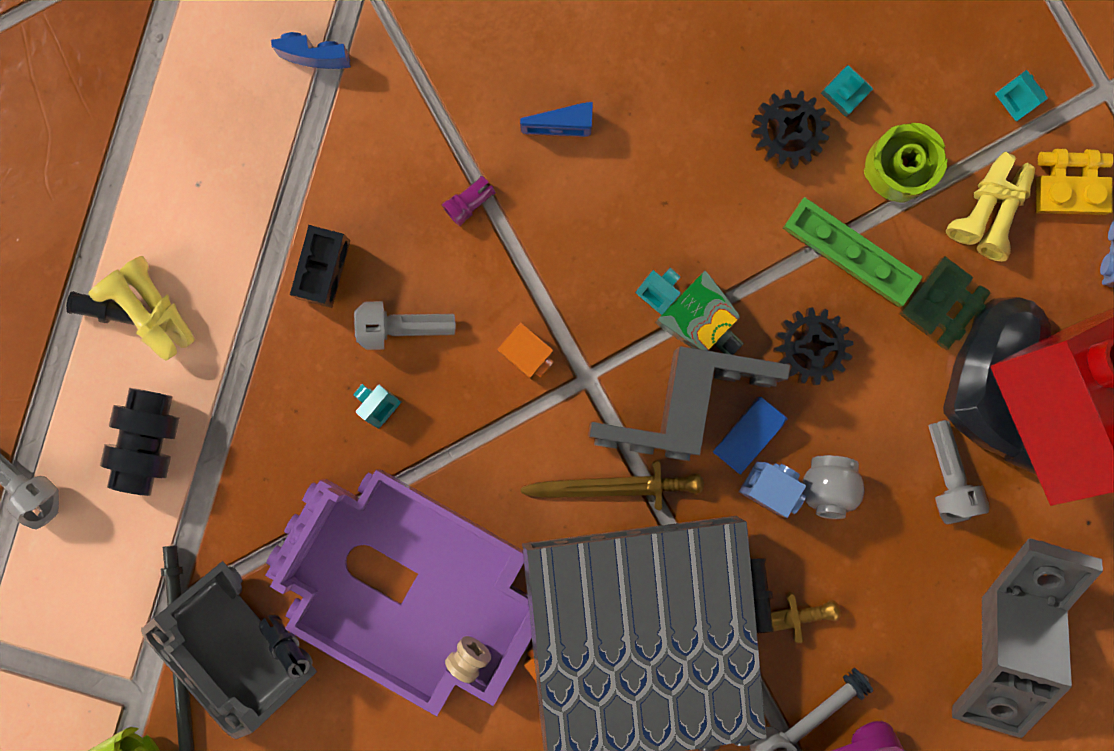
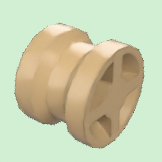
M465 636L457 644V651L451 652L446 658L445 665L448 671L458 680L464 683H473L479 676V669L486 667L491 660V654L479 640Z

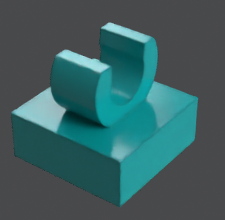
M847 65L821 94L847 117L873 88Z
M1027 70L995 93L1015 121H1018L1048 99L1045 91L1040 88L1033 79L1034 76Z
M671 268L662 277L653 270L635 293L662 315L681 294L673 287L681 276Z
M362 384L353 394L362 402L356 413L378 429L401 404V401L395 395L380 385L372 391Z

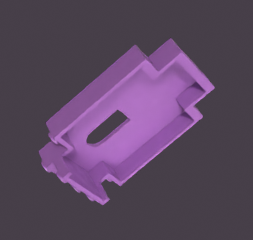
M381 469L376 470L374 474L369 472L366 474L358 488V491L362 493L360 498L327 479L320 480L318 484L313 482L302 499L306 505L300 516L294 514L284 530L288 534L282 547L277 545L266 562L270 568L265 576L273 580L271 588L282 594L291 590L303 597L302 600L296 598L287 611L285 617L290 619L285 630L435 716H438L455 685L494 706L532 638L528 595L512 585L524 563L523 550ZM368 545L418 573L402 604L350 574L346 561L349 552L354 547ZM465 636L479 640L491 654V660L486 667L479 669V676L473 683H464L458 680L448 671L445 665L446 658L451 652L457 651V644Z

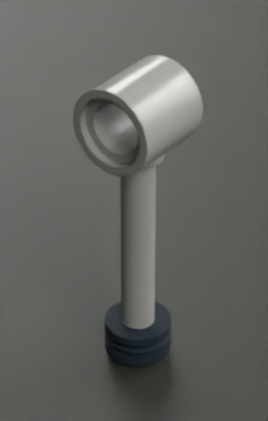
M853 668L851 670L852 674L848 672L849 676H843L846 682L843 687L787 732L783 733L774 727H765L766 738L755 740V743L750 745V751H774L775 749L776 751H797L793 745L854 696L863 700L865 698L864 694L868 696L867 692L872 693L873 688L869 684V679L856 668Z

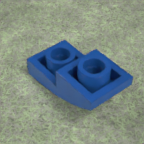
M298 32L284 33L280 36L281 38L271 40L272 48L277 55L289 62L322 69L351 68L349 53L344 44H339L335 41H325L319 43L316 48H313L307 35H302Z

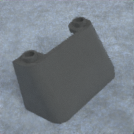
M222 561L142 627L141 632L152 649L216 723L230 737L239 739L253 733L317 671L312 666L313 660L304 649L299 648L304 657L309 661L310 668L304 675L299 666H295L300 675L298 679H292L287 675L280 660H276L269 651L270 644L259 630L261 620L239 596L242 592L241 583L243 582L241 575L235 568L226 566Z

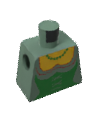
M706 271L655 322L660 328L694 349L708 351L715 345L724 354L734 355L744 344L729 330L739 319L738 312Z

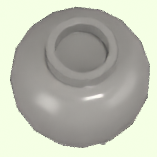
M825 455L813 457L811 468L803 478L802 484L806 485L802 494L806 495V503L816 509V515L830 519H842L846 517V512L855 510L861 504L864 496V482L860 473H858L859 463L854 459L841 456Z

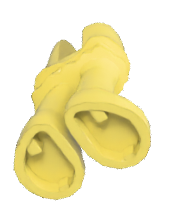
M1003 152L996 159L985 178L978 184L980 189L974 192V198L978 200V203L970 216L955 219L946 229V234L954 241L966 245H973L979 242L977 251L981 255L1001 262L1006 261L1010 255L1009 230L1017 208L1023 206L1025 199L1030 197V189L1036 169L1027 162L1019 169L1012 183L1006 181L1016 159L1015 155L1008 152ZM996 203H1000L1001 207L999 209V212L991 228L984 235L986 225L993 211V208Z
M139 256L126 263L120 271L117 269L102 279L89 291L88 295L97 302L112 299L118 303L137 327L138 331L136 334L142 337L140 341L149 346L160 358L167 361L177 354L173 341L179 347L187 348L195 339L177 311L175 303L171 305L168 294L163 298L161 297L148 275L149 267L147 260L144 256ZM128 285L133 286L152 310L151 313L145 309Z

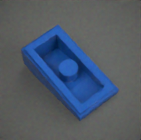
M593 102L580 103L520 118L521 132L523 134L591 136Z
M756 397L713 450V453L741 475L788 418L762 397Z

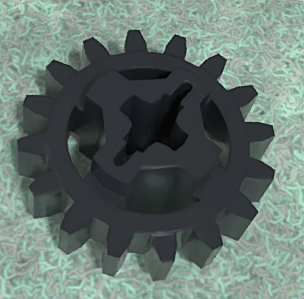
M785 90L781 100L774 93L769 98L770 105L766 103L760 105L758 110L762 115H755L752 123L759 126V128L752 131L751 137L760 138V142L756 145L755 149L756 151L763 149L767 151L764 158L766 162L775 157L777 158L776 164L778 168H781L785 161H789L791 169H795L798 166L799 159L807 165L812 161L811 154L818 157L823 151L819 144H825L829 136L822 133V131L830 126V122L821 121V116L826 110L825 108L816 110L813 107L817 101L815 97L806 102L804 100V91H800L796 98H792L790 90ZM783 108H794L797 111L786 112ZM807 118H809L812 124L813 132L808 129ZM798 120L799 122L795 126L794 132L791 135L788 134L785 139H782L785 129ZM768 127L773 130V141L769 137ZM788 147H795L799 151L791 152L782 149Z
M813 307L806 309L805 317L799 311L793 313L794 323L784 320L781 325L786 332L775 334V338L782 341V344L773 348V352L782 353L783 358L777 363L790 365L788 377L796 373L799 374L798 383L805 384L808 377H811L813 386L820 385L821 376L827 382L833 381L834 375L832 371L843 373L846 369L841 364V361L852 359V356L845 352V348L854 345L853 341L845 340L843 336L849 332V327L840 329L837 325L841 317L836 316L829 320L827 318V309L821 310L818 316L815 315ZM803 325L802 336L797 341L791 342L794 332ZM821 325L830 331L833 338L828 337L822 331ZM812 340L815 344L827 345V347L815 352L810 349L799 348ZM830 352H835L832 361L823 368V365H825L824 358ZM792 355H797L805 362V368L800 366Z

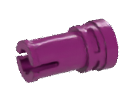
M480 176L477 181L461 194H455L442 204L446 213L459 227L473 215L472 212L496 194L491 185L482 193H478L482 187L489 183L483 176Z

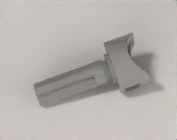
M383 301L364 302L354 311L356 342L366 350L384 349V340H387V335H455V314H401L387 316V312L383 308ZM378 324L377 327H366V325Z
M949 420L928 425L944 482L948 488L947 491H944L943 495L935 497L943 522L945 524H952L969 520L972 516L988 513L989 502L984 486L973 487V485H967L966 474Z
M0 454V485L12 495L7 503L8 512L22 525L37 530L45 526L58 514V488L45 476H37L28 480ZM36 508L40 511L38 516L33 512Z

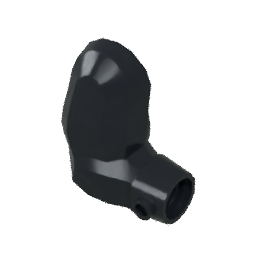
M1020 297L994 298L981 306L973 319L971 331L962 345L953 366L943 411L952 424L978 446L1003 456L1005 461L1036 474L990 366L1051 336V324L1044 310L1033 301Z

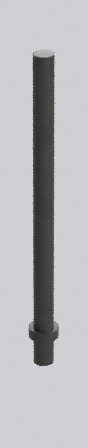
M177 545L162 547L164 568L160 570L161 576H165L167 607L181 596L180 574H183V566H179ZM173 673L179 751H194L189 690Z

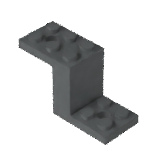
M680 346L673 351L660 433L591 422L588 437L595 438L594 445L617 449L618 442L630 444L629 451L653 455L654 448L666 450L665 457L690 461L691 454L700 455L713 372H715L714 379L735 382V380H740L741 377L750 378L749 385L770 388L771 386H776L777 382L788 380L790 365Z
M1031 538L1025 542L982 597V671L952 705V718L1022 738L1072 687L1068 610L1103 572L1102 559Z

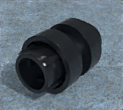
M129 388L125 406L113 405L109 427L119 429L116 445L104 444L100 462L101 467L110 469L107 488L124 493L150 496L154 479L167 478L171 456L161 453L164 438L175 439L180 419L179 417L169 415L173 396Z

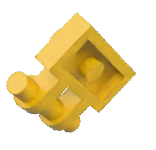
M1054 149L1052 152L1039 153L1038 165L1050 166V176L1036 178V213L1094 215L1112 213V177H1098V168H1111L1113 165V154L1100 153L1099 150L1086 149L1084 153H1069L1067 149ZM1082 167V177L1066 176V168Z

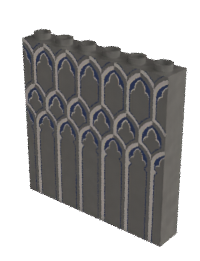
M738 516L522 543L544 751H688L694 749L715 751L720 748V745L735 744L737 746H748L754 744L755 740L766 738L748 530L745 520Z

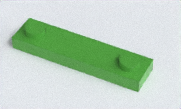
M805 197L800 201L782 228L899 308L904 306L922 279V276Z

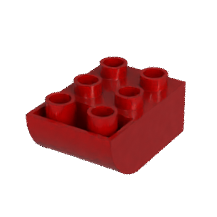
M1114 308L1065 328L990 366L1050 506L1114 492Z

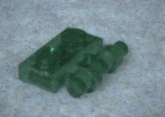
M944 256L938 261L899 314L926 335L932 334L936 327L939 326L944 333L938 339L937 344L949 350L955 340L960 341L966 333L964 328L973 316H979L985 308L984 302L991 293L980 285L973 294L967 291L966 287L973 277ZM958 301L961 303L962 309L952 319L946 314L954 303Z

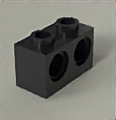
M308 225L290 295L298 300L333 308L351 240L343 233Z

